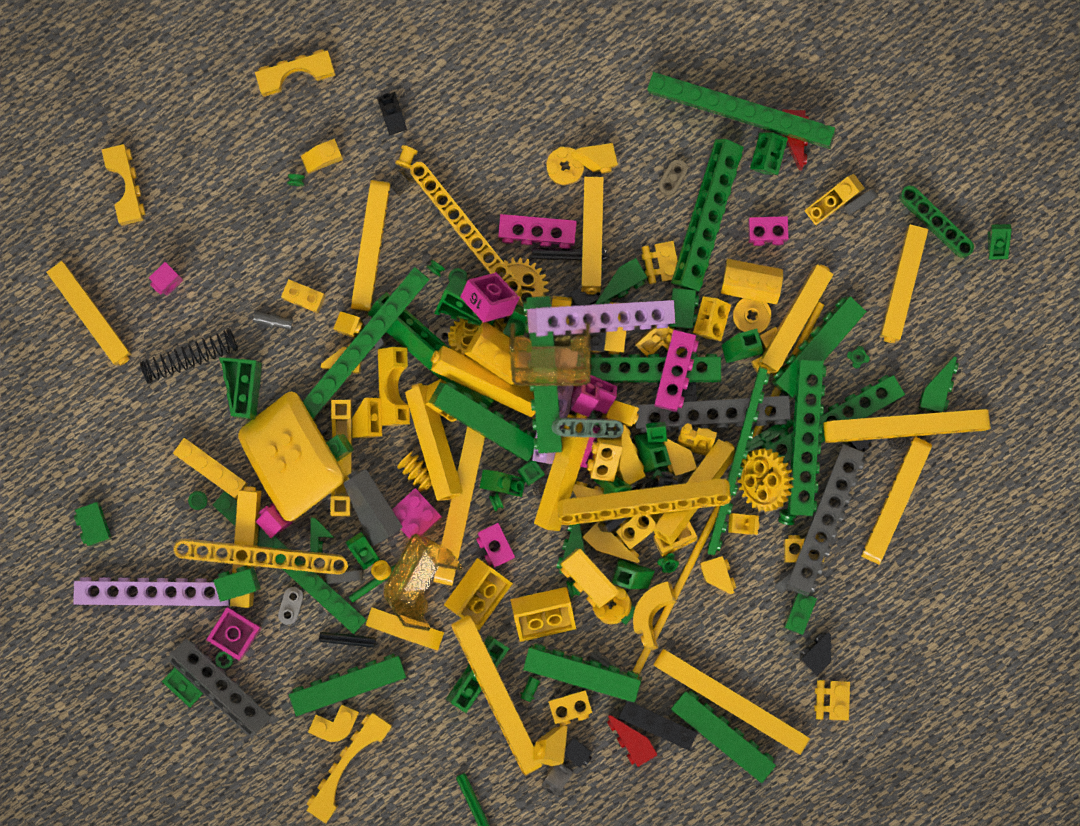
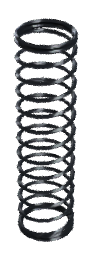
M226 329V332L225 330H223L227 342L228 351L224 347L219 337V334L216 333L220 345L221 354L215 346L212 337L209 335L211 345L213 348L214 357L211 354L204 338H202L204 348L206 350L207 360L204 357L197 341H195V344L199 353L200 362L196 358L190 344L188 343L189 350L192 356L193 365L189 361L183 346H181L183 356L185 358L186 368L180 360L176 349H174L178 361L179 371L176 368L168 351L167 355L171 364L172 373L169 371L162 357V354H160L162 364L164 367L165 376L161 372L155 360V357H153L157 369L158 379L154 375L148 360L146 359L147 366L144 361H140V367L146 382L148 384H152V375L157 381H159V372L163 376V378H166V369L169 372V374L173 376V366L178 373L181 372L180 364L185 370H187V361L190 364V366L194 368V358L197 361V363L201 365V355L206 362H209L208 352L214 360L216 359L215 350L217 351L218 355L222 357V347L227 354H230L229 344L235 352L238 351V347L231 329Z

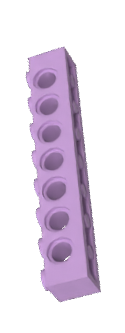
M674 300L527 309L529 333H536V336H548V332L554 331V335H564L567 330H571V334L583 333V329H588L589 333L600 332V328H606V332L617 331V327H623V331L635 330L634 326H640V330L651 329V325H657V328H668V324L675 323ZM618 314L621 316L620 321L618 320ZM584 315L586 316V319H587V320H586V323H584V321H583ZM549 317L552 320L551 326L548 323ZM566 317L569 318V324L566 323Z
M80 577V581H74L73 604L230 606V599L220 602L214 582H207V579H195V582H188V578H176V582H168V578H157V582H149V578H137V582H130V578H118V582H113L111 578H99V581H91L90 577ZM93 586L99 588V594L95 597L90 592ZM112 586H116L119 590L118 595L115 597L110 595V588ZM132 586L138 589V594L135 597H131L129 594V589ZM152 586L157 589L155 597H150L148 594V590ZM171 586L177 590L176 595L172 598L167 594V590ZM191 586L196 590V594L192 598L187 595V589ZM208 587L215 589V595L212 598L206 595Z

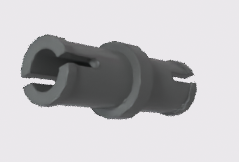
M255 311L253 323L269 325L270 328L279 327L291 330L293 318L277 316L276 313L267 314Z

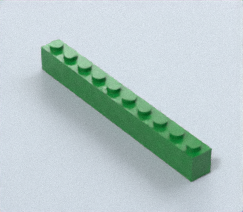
M655 72L652 73L647 89L649 94L827 149H831L836 134L835 127Z

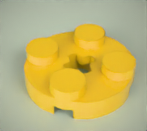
M559 147L549 155L546 163L547 172L553 182L559 185H570L581 178L584 172V165L572 157L571 153L575 149ZM566 161L569 162L568 166L571 168L569 170L565 169L564 171H562V166L560 164L565 163Z
M743 298L733 310V322L741 332L758 329V333H761L768 327L771 320V310L766 302ZM748 311L757 313L755 316L756 320L753 321L747 318L749 315Z
M614 586L619 593L602 607L592 606L597 618L605 624H617L625 616H628L631 611V599L625 589L619 586ZM614 601L617 604L610 609L608 603Z

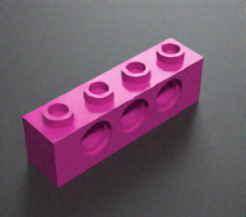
M500 214L498 239L506 244H513V241H521L522 245L540 243L542 247H551L552 244L559 245V248L570 249L571 246L575 245L577 221ZM516 226H521L524 229L521 235L514 234L513 229ZM540 228L543 233L541 236L536 237L532 234V230ZM558 229L562 235L559 238H553L551 232Z
M673 330L655 407L677 412L678 408L683 407L685 397L681 395L683 389L687 390L689 378H686L687 371H692L694 360L691 359L692 352L697 351L699 341H696V335ZM684 348L688 354L681 358L677 356L676 352L678 349ZM680 367L683 373L680 376H674L672 369ZM674 385L678 388V392L675 395H670L667 392V388Z

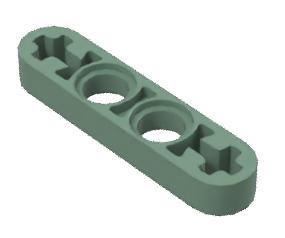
M557 418L552 424L553 432L563 437L618 438L624 430L622 423L613 419ZM581 422L583 429L577 433L575 427ZM599 423L600 430L599 432L594 433L593 426L594 424ZM562 424H564V425H566V426H569V429H567V428H562V429L560 430V429H559V426H561ZM606 426H607V427H614V426H616V430H613V431L606 430Z

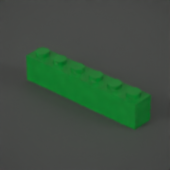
M851 296L841 297L835 303L836 308L832 312L829 311L822 320L824 322L820 326L817 325L810 332L811 337L807 341H802L798 346V352L795 355H790L785 361V367L783 369L780 368L773 375L774 379L771 383L785 396L793 398L796 393L798 360L825 361L867 312Z
M450 382L446 384L439 383L429 400L430 404L520 459L529 461L534 452L535 434L528 430H525V432L519 429L520 425L511 420L508 423L504 420V415L497 411L492 413L488 410L489 406L483 402H474L472 400L473 396L464 391L461 394L456 390L458 387Z
M535 643V645L529 647L523 670L635 703L642 681L639 673L634 671L626 673L613 665L605 667L599 661H585L582 656L575 654L568 656L559 649L551 651L542 644Z
M395 654L383 657V662L377 663L374 660L365 663L366 668L359 670L357 666L348 669V674L340 676V673L328 676L329 681L322 683L320 679L311 682V687L304 689L303 686L292 689L293 693L289 694V698L296 717L407 678L400 656L395 657Z
M691 690L689 693L684 691L670 709L760 783H763L776 767L773 763L775 759L767 752L763 755L758 751L759 746L752 740L747 742L742 738L745 734L736 727L734 730L728 726L730 722L720 715L719 718L713 714L714 709L707 703L702 705L698 702L699 697Z

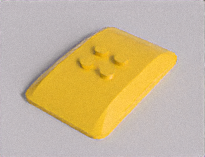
M292 391L285 393L257 415L255 420L252 419L240 429L238 433L239 441L263 487L284 520H296L343 483L344 474L297 393Z

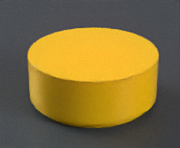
M379 560L372 565L371 573L375 579L384 580L391 574V567L386 561Z

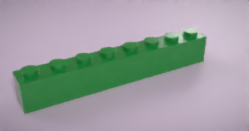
M387 292L374 303L367 315L373 318L391 295ZM406 309L386 331L439 379L457 386L456 390L461 394L464 391L473 396L472 400L478 403L481 401L488 405L489 408L495 402V400L431 370L433 353L435 351L438 352L442 346L449 347Z
M551 296L529 297L527 302H523L524 314H527V309L552 307ZM549 317L548 323L551 326L552 320ZM525 321L526 333H529L528 321ZM554 331L548 332V336H536V333H529L530 341H526L527 353L531 352V360H528V370L533 374V380H529L530 391H534V399H531V409L536 414V418L532 419L533 430H537V438H534V448L538 450L539 454L562 452V437L555 434L552 430L554 420L560 418Z

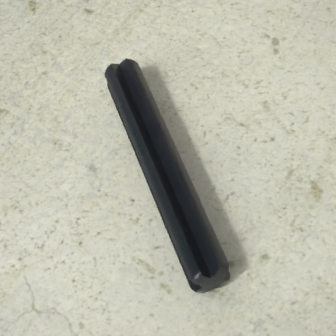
M532 248L531 257L532 259L582 260V249ZM602 250V261H606L607 251Z

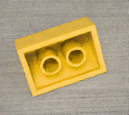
M727 259L721 294L777 305L781 294L783 269Z
M482 322L464 354L512 385L518 384L528 368L531 352L527 353L526 348L489 323Z
M575 549L559 564L562 567L560 571L567 578L571 577L575 581L573 585L580 593L584 591L587 594L586 600L593 607H602L619 593L581 549Z
M477 558L444 606L461 618L469 615L476 628L480 630L513 583Z
M567 587L510 599L520 642L576 629Z

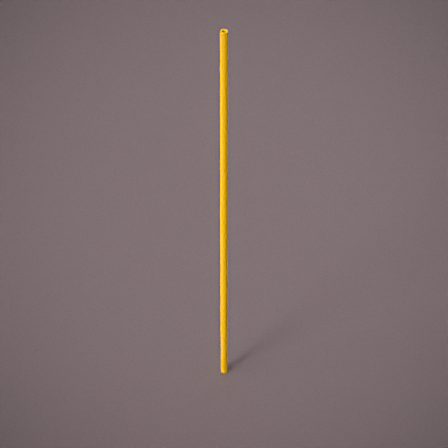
M820 302L816 304L792 354L795 355L798 352V346L802 341H807L824 304ZM775 387L770 397L779 396L781 391ZM773 407L765 408L766 415H770ZM755 426L752 438L760 434L764 426ZM720 505L714 507L673 589L676 600L714 527ZM675 603L664 607L653 629L656 640ZM647 646L644 647L633 669L634 672L639 674L651 652Z

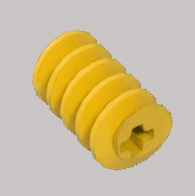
M412 451L400 461L397 468H404L402 472L404 475L410 473L407 479L409 481L415 479L413 486L420 484L418 491L425 490L426 492L432 487L429 473H427V466L422 468L424 461L417 462L419 455L412 456Z

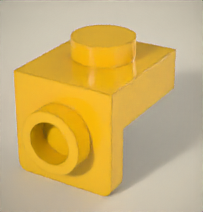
M730 513L728 533L758 534L760 527L758 515Z

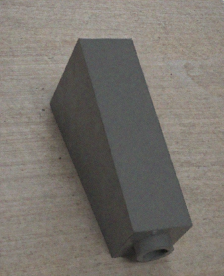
M366 469L360 473L358 470H355L348 475L349 480L343 484L372 547L403 528Z

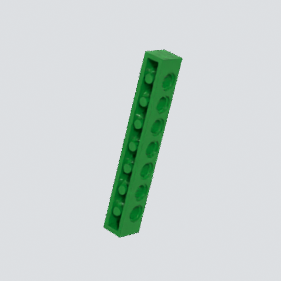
M715 139L671 284L683 289L700 291L706 269L709 266L711 252L715 246V239L720 230V223L726 210L727 200L731 194V187L737 175L743 146L727 139Z
M578 354L574 382L578 380L582 373L581 367L584 364H589L592 366V370L588 374L608 383H657V381H661L662 377L658 366L663 363L665 364L666 357H659V354H648V357H640L639 354H630L629 357L611 354L609 358H602L600 354L590 355V358H583V355ZM692 354L691 359L694 360L692 371L688 370L686 378H689V383L721 382V357H717V354H706L705 357H698V354ZM700 363L707 366V370L703 373L698 372L696 366ZM603 364L611 366V370L608 373L601 372L600 367ZM622 364L630 366V370L627 373H622L619 370ZM641 364H647L650 367L646 373L640 372L638 368ZM674 367L672 369V374L674 376L682 375V373L677 370V367Z
M798 360L790 466V470H792L790 477L793 480L789 481L793 488H789V491L792 493L788 496L787 514L813 516V512L817 510V501H814V494L818 492V481L815 480L816 474H819L820 463L817 462V454L821 452V443H818V436L822 434V423L819 422L820 416H823L824 405L821 404V396L825 394V385H822V378L826 376V366L823 365L824 361ZM810 374L816 378V382L812 386L807 383V377ZM808 394L814 396L815 400L812 405L807 404L805 401ZM807 413L813 416L811 424H807L804 421V416ZM807 432L812 436V440L808 444L803 441V435ZM804 452H808L811 456L810 461L804 463L801 459ZM803 471H807L809 474V479L806 482H802L800 479V474ZM803 490L808 493V498L805 501L799 499V493Z
M885 375L877 380L879 384L873 387L869 384L861 389V394L855 396L853 393L844 399L846 402L839 406L836 403L828 408L829 412L820 416L819 423H822V434L818 436V443L825 441L823 423L826 422L827 417H833L835 421L863 419L903 397L905 393L895 376L889 377ZM879 388L885 391L883 399L878 398L876 395V390ZM861 398L868 400L869 406L867 408L860 406L859 401ZM845 407L852 410V416L849 418L843 415ZM786 431L778 436L779 440L772 443V441H769L761 446L762 449H772V453H774L778 445H783L786 448L785 455L778 454V457L783 456V464L791 460L793 432L789 434ZM807 432L803 435V441L806 444L810 443L812 436Z

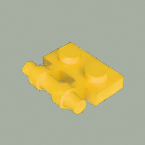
M674 241L655 244L656 252L650 253L649 246H643L641 257L642 261L645 262V274L648 277L649 284L657 283L655 277L657 275H661L662 282L671 281L678 262ZM657 258L659 269L653 268L652 259Z
M687 423L682 427L677 441L679 445L691 448V452L706 456L712 449L717 432L707 428H698L697 431H694L692 425Z
M817 680V688H815L817 697L816 705H814L816 719H823L824 712H829V720L849 721L850 682L830 681V688H825V681ZM824 694H830L829 706H824Z

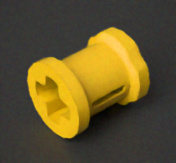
M402 145L399 160H396L395 163L410 169L414 155H417L418 151Z

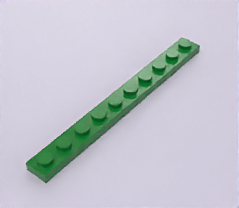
M413 268L303 400L312 419L315 418L430 280L419 269Z
M759 366L727 478L731 497L736 496L738 485L735 483L737 477L741 478L743 466L740 465L742 458L746 459L749 448H746L748 440H752L754 429H751L753 421L757 422L759 411L756 409L758 403L762 404L765 392H762L764 384L767 385L770 376L767 373V368ZM729 502L719 506L707 554L715 556L716 551H720L723 540L719 539L721 532L725 533L728 522L725 521L727 514L730 515L733 503Z
M224 491L212 505L236 526L237 501ZM259 526L258 546L289 549L276 536L270 538ZM278 554L275 557L277 563H283L286 559L284 554ZM296 557L294 563L297 565L304 563L299 557ZM283 569L353 634L367 621L315 572Z

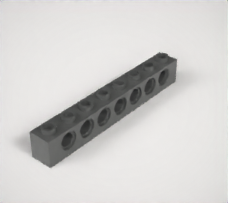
M789 396L764 397L762 404L758 403L756 409L759 411L757 422L753 421V423H756V426H765L767 422H775V425L787 424L786 421L791 419ZM750 398L684 402L683 407L678 408L676 412L680 416L677 422H671L668 418L674 411L655 407V404L635 405V407L639 408L636 430H640V433H647L646 423H652L649 420L652 414H658L661 418L659 422L666 423L667 432L671 431V428L678 427L679 431H681L682 427L687 423L691 424L692 427L698 426L701 429H710L709 426L717 425V428H728L729 424H736V427H742ZM773 407L776 410L775 415H766L765 408ZM715 410L718 413V417L715 420L709 419L707 417L708 411ZM727 410H736L737 416L733 419L728 418L726 415ZM691 411L699 414V418L696 421L689 420L688 414Z
M844 444L842 445L786 586L787 589L807 597L810 592L814 593L818 584L815 581L817 574L821 575L825 564H822L823 558H828L832 548L828 545L831 539L835 540L839 530L835 527L837 522H842L845 511H842L844 504H849L852 494L849 493L851 487L855 488L859 479L856 476L858 469L862 470L866 460L863 459L864 452ZM843 466H851L852 472H845ZM842 482L846 489H838L836 483ZM836 500L839 506L832 507L829 501ZM829 517L832 520V524H824L822 518ZM818 534L823 535L825 542H818L815 536ZM809 553H817L818 559H810ZM802 570H809L811 572V577H804L802 575Z

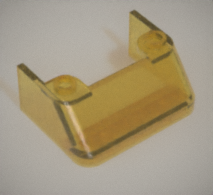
M586 323V336L573 338L571 346L532 347L529 338L524 336L515 337V324H511L510 359L512 382L519 386H580L588 384L591 379L590 323Z
M413 534L410 537L384 587V598L404 627L429 631L431 627L423 616L428 610V602L424 594L438 567L460 571L463 567L449 549L419 534Z

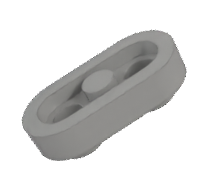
M297 587L288 588L282 599L278 618L285 625L295 623L300 612L304 595ZM291 593L297 595L295 600L290 599ZM287 611L291 613L289 619H286L284 616Z

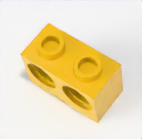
M288 279L281 297L283 300L319 314L326 296L324 293Z
M703 296L693 333L709 340L722 341L731 304L718 298Z
M597 438V441L593 442L591 451L593 457L588 460L587 470L590 472L591 478L614 482L623 448L621 439ZM604 448H610L607 452L602 451ZM600 465H605V466H606V467L603 468V469H598V467H599Z
M657 514L635 516L630 520L627 518L619 525L621 528L616 533L631 550L654 531L653 528L660 520ZM642 516H646L649 519V524H645L642 521ZM628 527L634 529V536L628 533Z
M690 521L672 545L654 535V542L662 557L697 541V535Z
M788 535V539H784V563H795L805 541V539H800V535ZM819 535L815 536L818 542H824V539H819ZM792 543L799 546L797 554H792L789 551V546ZM809 553L810 559H812V560H817V559H818L817 553H816V554H811V553Z
M586 690L548 701L555 724L559 723L560 726L570 724V720L578 718V721L590 718L589 714L592 713ZM580 700L586 704L585 710L581 712L577 711L574 707L575 703ZM559 706H564L567 709L566 716H557L556 709Z

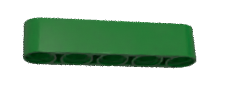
M906 186L899 195L901 203L956 256L966 258L974 251L973 242L917 188ZM907 191L911 192L913 199H906L904 193ZM918 205H925L927 213H921L918 210ZM932 218H938L941 221V225L938 227L934 226ZM946 231H952L955 238L953 240L948 239ZM960 244L967 245L968 253L961 252Z

